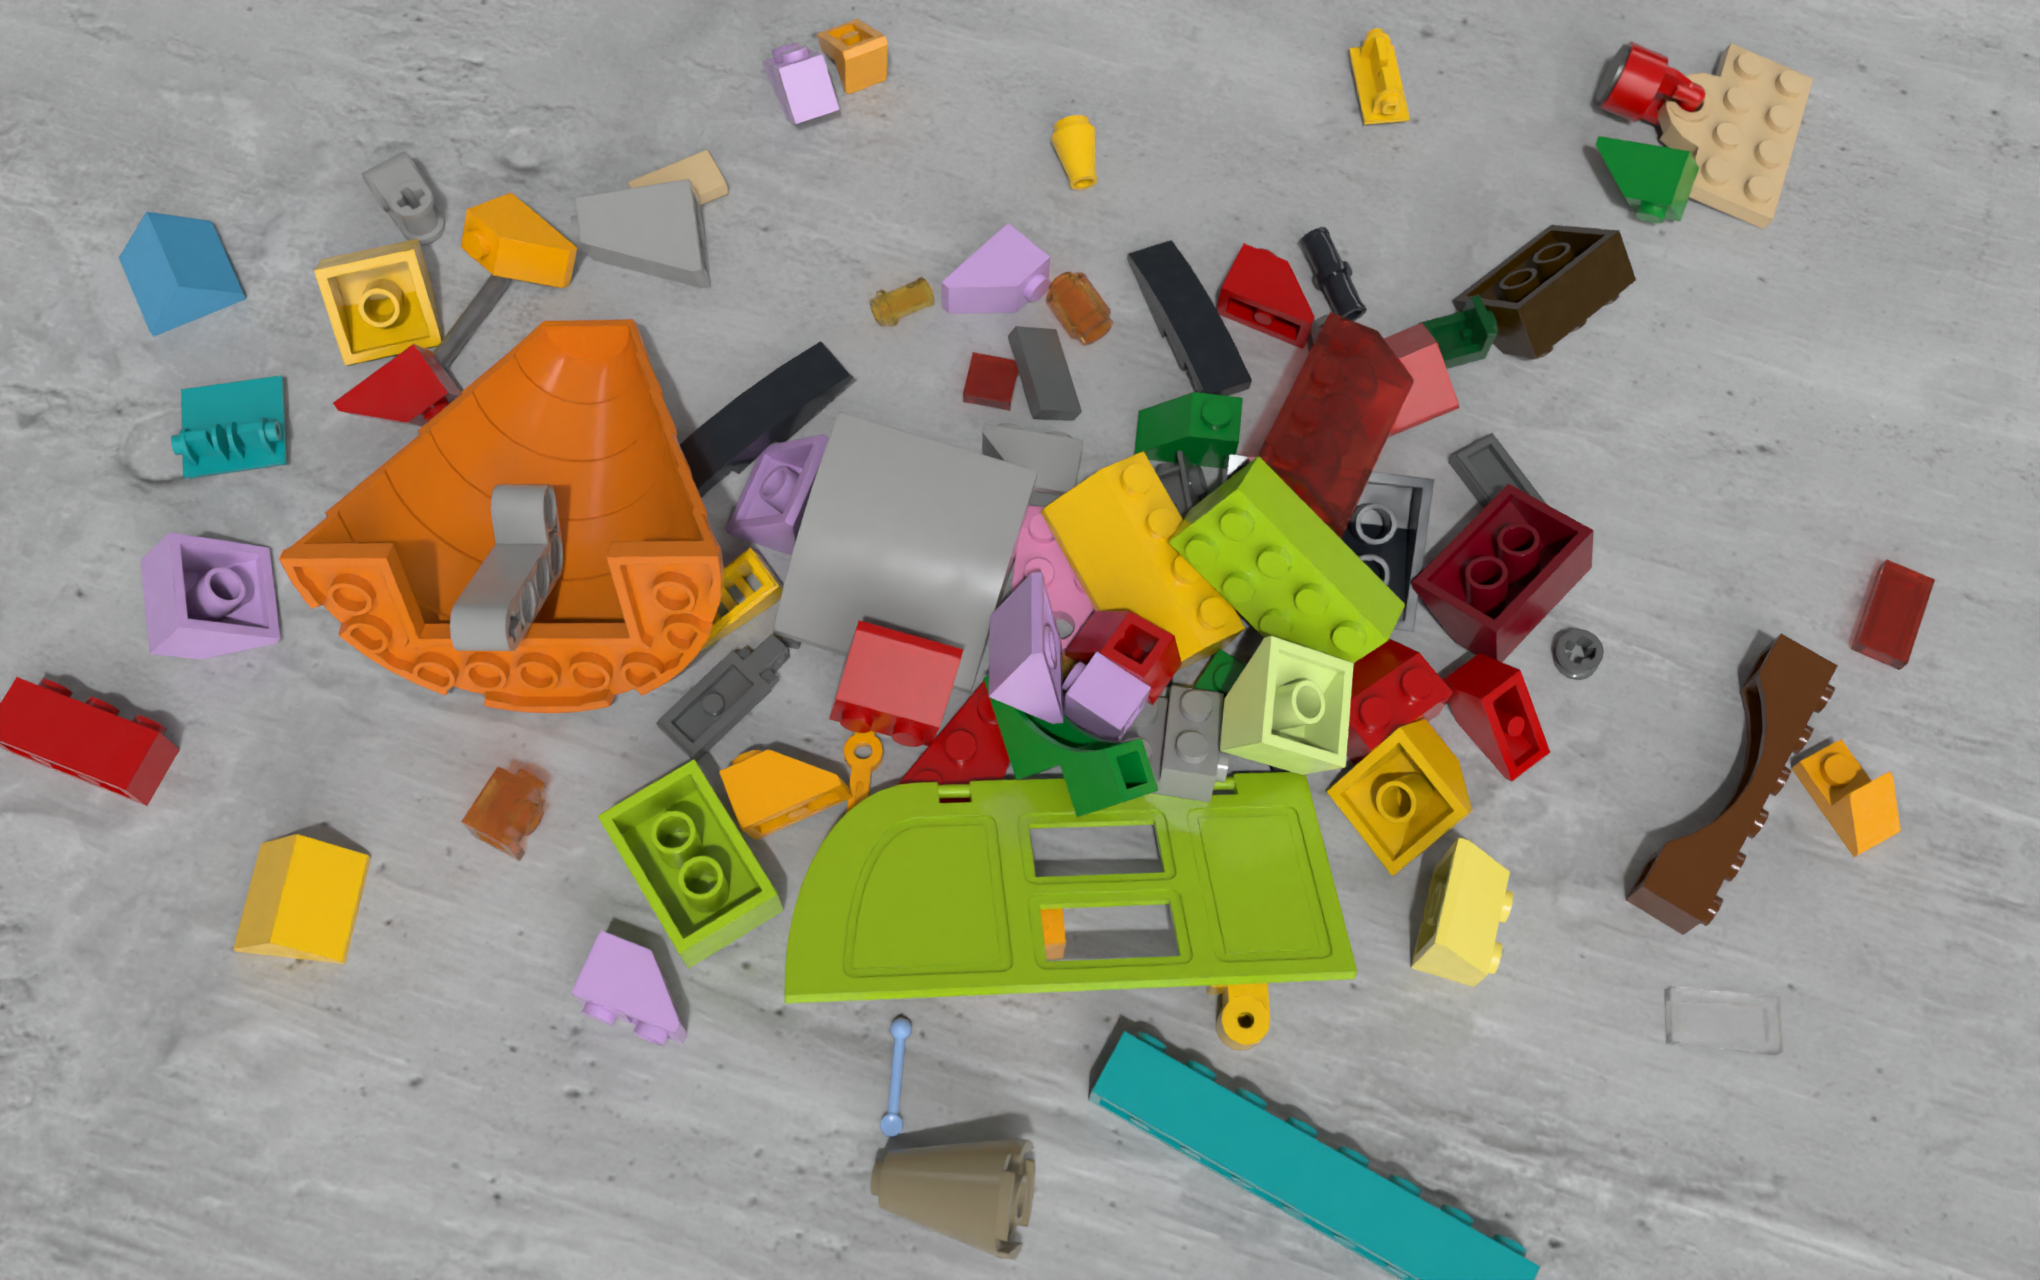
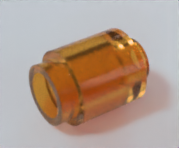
M1065 272L1057 276L1050 283L1045 301L1072 339H1078L1082 345H1089L1098 341L1110 331L1113 326V320L1110 318L1111 310L1085 273Z

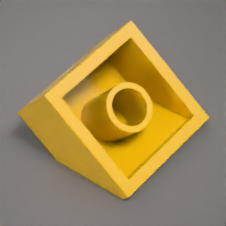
M419 239L324 258L319 261L314 269L345 366L397 355L412 344L423 348L438 346L443 340L433 286Z

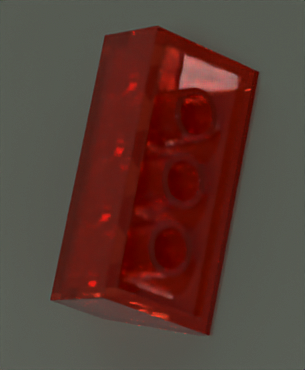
M1330 312L1257 457L1259 456L1339 538H1342L1415 380L1377 330Z

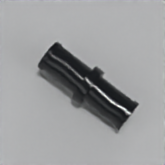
M1326 227L1316 228L1308 232L1301 238L1300 243L1316 272L1314 281L1317 288L1325 291L1336 315L1345 318L1349 323L1359 319L1366 313L1367 309L1350 278L1353 272L1349 263L1342 261Z

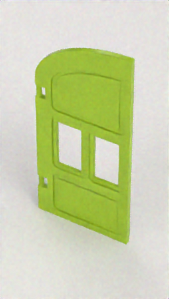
M1294 772L1233 774V776L1226 777L1224 783L1215 781L1213 790H1233L1234 794L1212 795L1210 802L1150 793L1079 817L1076 816L1064 778L970 781L969 784L951 785L923 782L896 785L865 798L837 822L820 845L804 877L792 915L785 961L784 1003L1355 979L1358 970L1306 774L1301 775ZM970 797V802L939 803V798ZM1154 825L1163 872L1035 876L1029 829ZM1169 904L1179 956L1047 961L1040 909Z

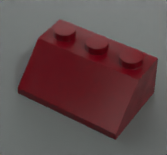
M1508 483L1412 581V588L1457 644L1475 655L1482 653L1503 662L1592 568L1594 530Z

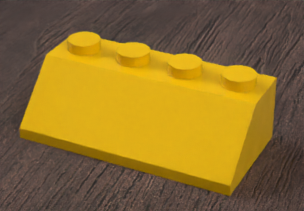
M1144 451L1100 469L1042 509L1041 514L1095 611H1131L1175 635L1182 665L1177 671L1217 653L1219 649H1225L1246 629L1234 607L1169 543L1183 519Z

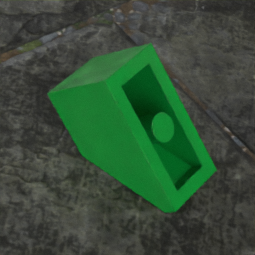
M1598 136L1595 145L1625 199L1636 213V217L1656 224L1663 223L1664 219L1681 221L1699 170L1691 152Z
M1191 392L1139 410L1134 455L1144 451L1148 460L1179 464L1177 451L1182 450L1193 465L1223 469L1224 457L1229 454L1236 455L1243 398Z

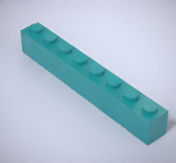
M1124 1031L1091 1091L1089 1101L1401 1280H1535L1541 1267L1525 1258L1527 1250L1514 1240L1499 1234H1494L1493 1239L1482 1234L1472 1228L1474 1220L1466 1213L1446 1204H1442L1440 1209L1419 1198L1422 1191L1416 1185L1396 1175H1390L1388 1180L1368 1169L1370 1162L1363 1155L1345 1146H1338L1337 1150L1330 1148L1316 1140L1318 1132L1310 1125L1293 1117H1287L1284 1122L1265 1111L1267 1103L1257 1095L1242 1088H1237L1235 1093L1215 1083L1217 1075L1209 1068L1193 1060H1187L1185 1065L1165 1054L1167 1047L1162 1042L1146 1033L1137 1032L1134 1037Z

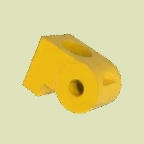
M1268 983L1206 986L1207 995L1222 994L1223 1009L1217 1017L1216 1030L1223 1044L1232 1050L1238 1051L1248 1050L1257 1045L1265 1037L1270 1027Z

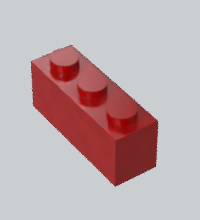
M19 677L15 678L0 703V747L2 749L148 806L180 750L164 736L167 729L163 725L141 715H136L133 721L119 717V709L95 697L89 696L87 701L83 703L71 698L73 692L66 687L42 678L38 685Z

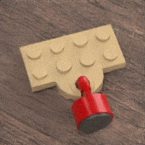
M1632 41L1622 45L1611 61L1596 96L1598 107L1634 123L1642 118L1660 126L1663 131V136L1660 140L1669 148L1690 151L1699 167L1689 196L1690 198L1765 229L1774 219L1814 78L1732 43L1722 53L1716 75L1696 73L1687 74L1686 76L1679 70L1669 67V58Z

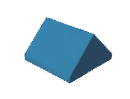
M146 211L119 256L139 308L153 337L247 299L212 221Z

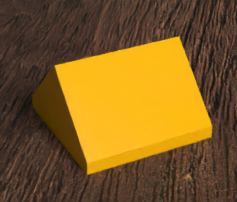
M300 834L261 843L233 950L242 953L346 964L371 857Z

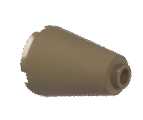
M1014 1138L892 1149L888 1151L884 1160H877L871 1176V1194L878 1196L879 1206L883 1210L997 1258L1015 1260L1023 1246V1242L1013 1241L1017 1225L1028 1227L1033 1203L1036 1171L1035 1160L1024 1159V1153L1034 1148L1033 1142Z

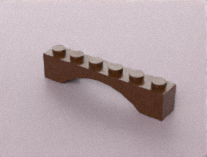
M1782 633L1761 652L1740 690L1746 716L1747 747L1743 771L1733 796L1712 823L1693 834L1666 842L1648 858L1628 894L1627 902L1682 935L1700 923L1707 926L1714 919L1723 903V898L1719 897L1717 893L1724 880L1727 882L1732 881L1744 864L1746 854L1740 852V849L1746 838L1753 839L1765 824L1769 812L1763 809V806L1769 795L1776 796L1787 782L1792 770L1785 765L1791 753L1797 755L1811 737L1814 728L1807 725L1813 712L1820 713L1831 699L1835 687L1828 683L1838 665Z

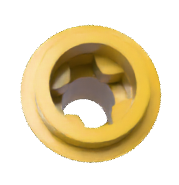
M1072 115L1064 117L1054 124L1051 142L1069 178L1070 187L1075 190L1090 188L1098 182L1096 175V128L1090 124L1089 118L1086 116Z

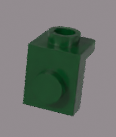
M1480 295L1469 297L1461 312L1420 322L1423 323L1438 343L1446 369L1485 359L1498 332L1496 318L1491 310H1486Z

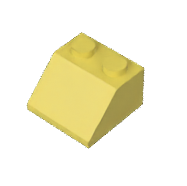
M1458 837L1433 868L1411 968L1475 987L1488 976V973L1494 975L1498 968L1503 944L1495 941L1499 922L1505 923L1508 919L1514 893L1506 890L1510 871L1470 840Z

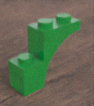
M989 676L983 679L989 694ZM990 698L1016 780L1061 767L1077 817L1159 791L1142 738L1131 741L1106 740L1079 728L1064 714L1063 723L1052 724Z

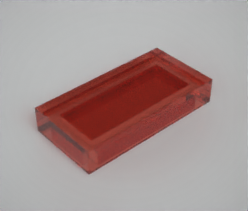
M1886 559L1878 568L1851 650L1898 670L1906 666L1935 579Z

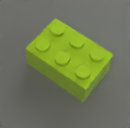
M695 759L597 816L688 969L784 911L778 893Z

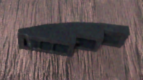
M1169 240L1128 253L1127 260L1161 337H1168L1182 370L1189 369L1198 392L1229 396L1249 389L1252 379L1230 333L1211 298L1174 242Z
M818 342L775 369L736 397L680 444L690 467L692 479L701 498L730 470L740 474L774 441L782 443L790 439L854 378L823 342Z

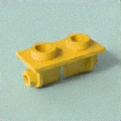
M1371 29L1367 32L1362 47L1349 48L1364 125L1409 121L1410 116L1394 45H1391L1390 36L1384 33L1383 29Z

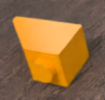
M512 192L466 210L461 248L492 275L558 288H565L570 285L577 247Z
M770 749L763 752L761 750L745 752L732 761V766L719 771L739 826L754 841L853 798L849 787L837 774Z

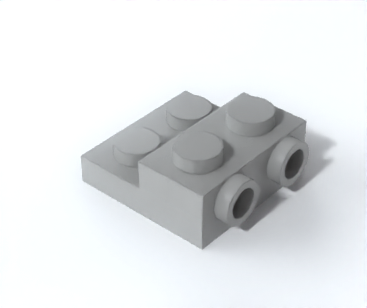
M1171 686L1169 699L1158 697L1153 705L1147 702L1123 736L1121 741L1142 738L1159 791L1153 792V794L1210 802L1215 781L1225 782L1229 753L1222 752L1219 749L1224 711V693Z

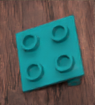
M282 375L181 389L182 429L180 434L171 436V446L175 455H182L184 479L287 464L284 383Z

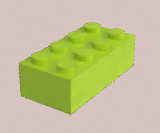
M1259 456L1190 509L1169 541L1264 638L1273 636L1351 663L1361 659L1389 640L1405 607V604Z

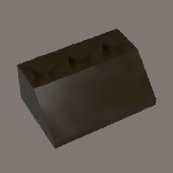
M1550 225L1452 301L1455 308L1461 312L1469 297L1480 295L1486 310H1491L1497 321L1498 332L1493 345L1503 354L1526 357L1527 359H1538L1549 354L1553 350L1554 345L1570 332L1582 328L1586 324L1587 319L1603 306L1616 301L1620 293L1634 283L1636 278L1620 230Z

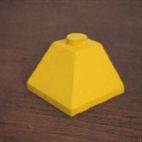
M1426 719L1399 727L1326 791L1392 876L1398 874L1473 812L1459 759Z

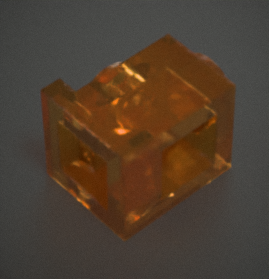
M497 766L461 822L475 838L520 861L525 854L524 849L519 844L524 835H531L543 818V805L546 801L541 794L547 785L541 779L523 769H518L514 775Z

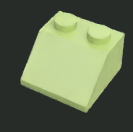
M1273 636L1265 637L1225 697L1220 751L1301 775L1346 767L1354 663Z

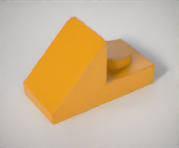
M859 19L817 33L821 51L835 60L842 87L846 94L857 92L886 80L888 43L885 35Z
M1842 739L1799 761L1791 768L1853 857L1858 856L1901 831L1892 773L1889 771L1871 781Z

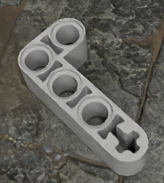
M497 484L494 487L491 497V517L496 544L452 608L450 634L452 644L456 650L515 651L559 579L563 567V544L555 491L550 484Z

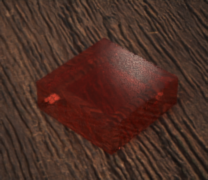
M973 352L963 390V402L1011 411L1019 376L1016 361Z

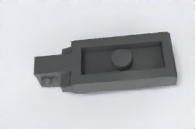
M771 634L752 653L746 647L737 653L732 650L656 723L658 728L691 760L695 759L698 762L772 691L771 689L779 681L775 673L790 658L787 647Z

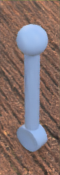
M905 1018L895 1019L890 1026V1033L894 1037L888 1111L880 1123L883 1134L890 1138L900 1135L903 1130V1121L898 1114L905 1039L909 1037L912 1031L911 1023Z

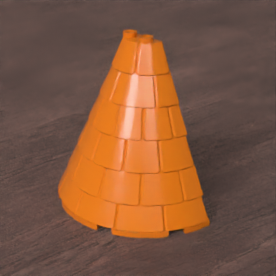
M633 319L543 321L510 352L461 391L460 396L418 430L419 435L326 511L327 517L291 547L283 549L279 557L286 574L304 601L312 609L323 605L342 623L338 635L366 657L387 670L437 693L447 695L454 686L485 695L484 706L528 713H572L602 709L611 706L614 695L635 689L643 696L664 685L686 668L708 640L713 626L712 621L720 605L723 593L724 567L721 547L718 545L709 526L706 508L692 479L690 467L678 442L675 424L663 400L661 386L651 367L648 352L638 325ZM497 484H550L555 491L563 544V567L559 579L515 651L456 650L452 644L450 634L452 608L496 544L491 517V497L494 487Z

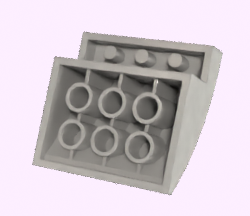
M839 411L821 459L796 538L774 622L773 634L846 656L858 620L964 649L952 689L971 694L990 638V616L1001 604L1014 565L1020 532L1034 493L1038 471Z

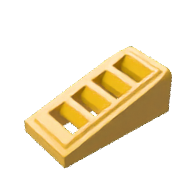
M751 547L724 567L721 602L729 612L723 617L720 616L718 611L716 612L712 621L713 626L710 636L700 652L761 614L781 598L782 583L764 559ZM752 574L755 575L762 585L756 591L753 590L745 579ZM734 585L737 586L745 597V600L740 604L736 602L728 591Z

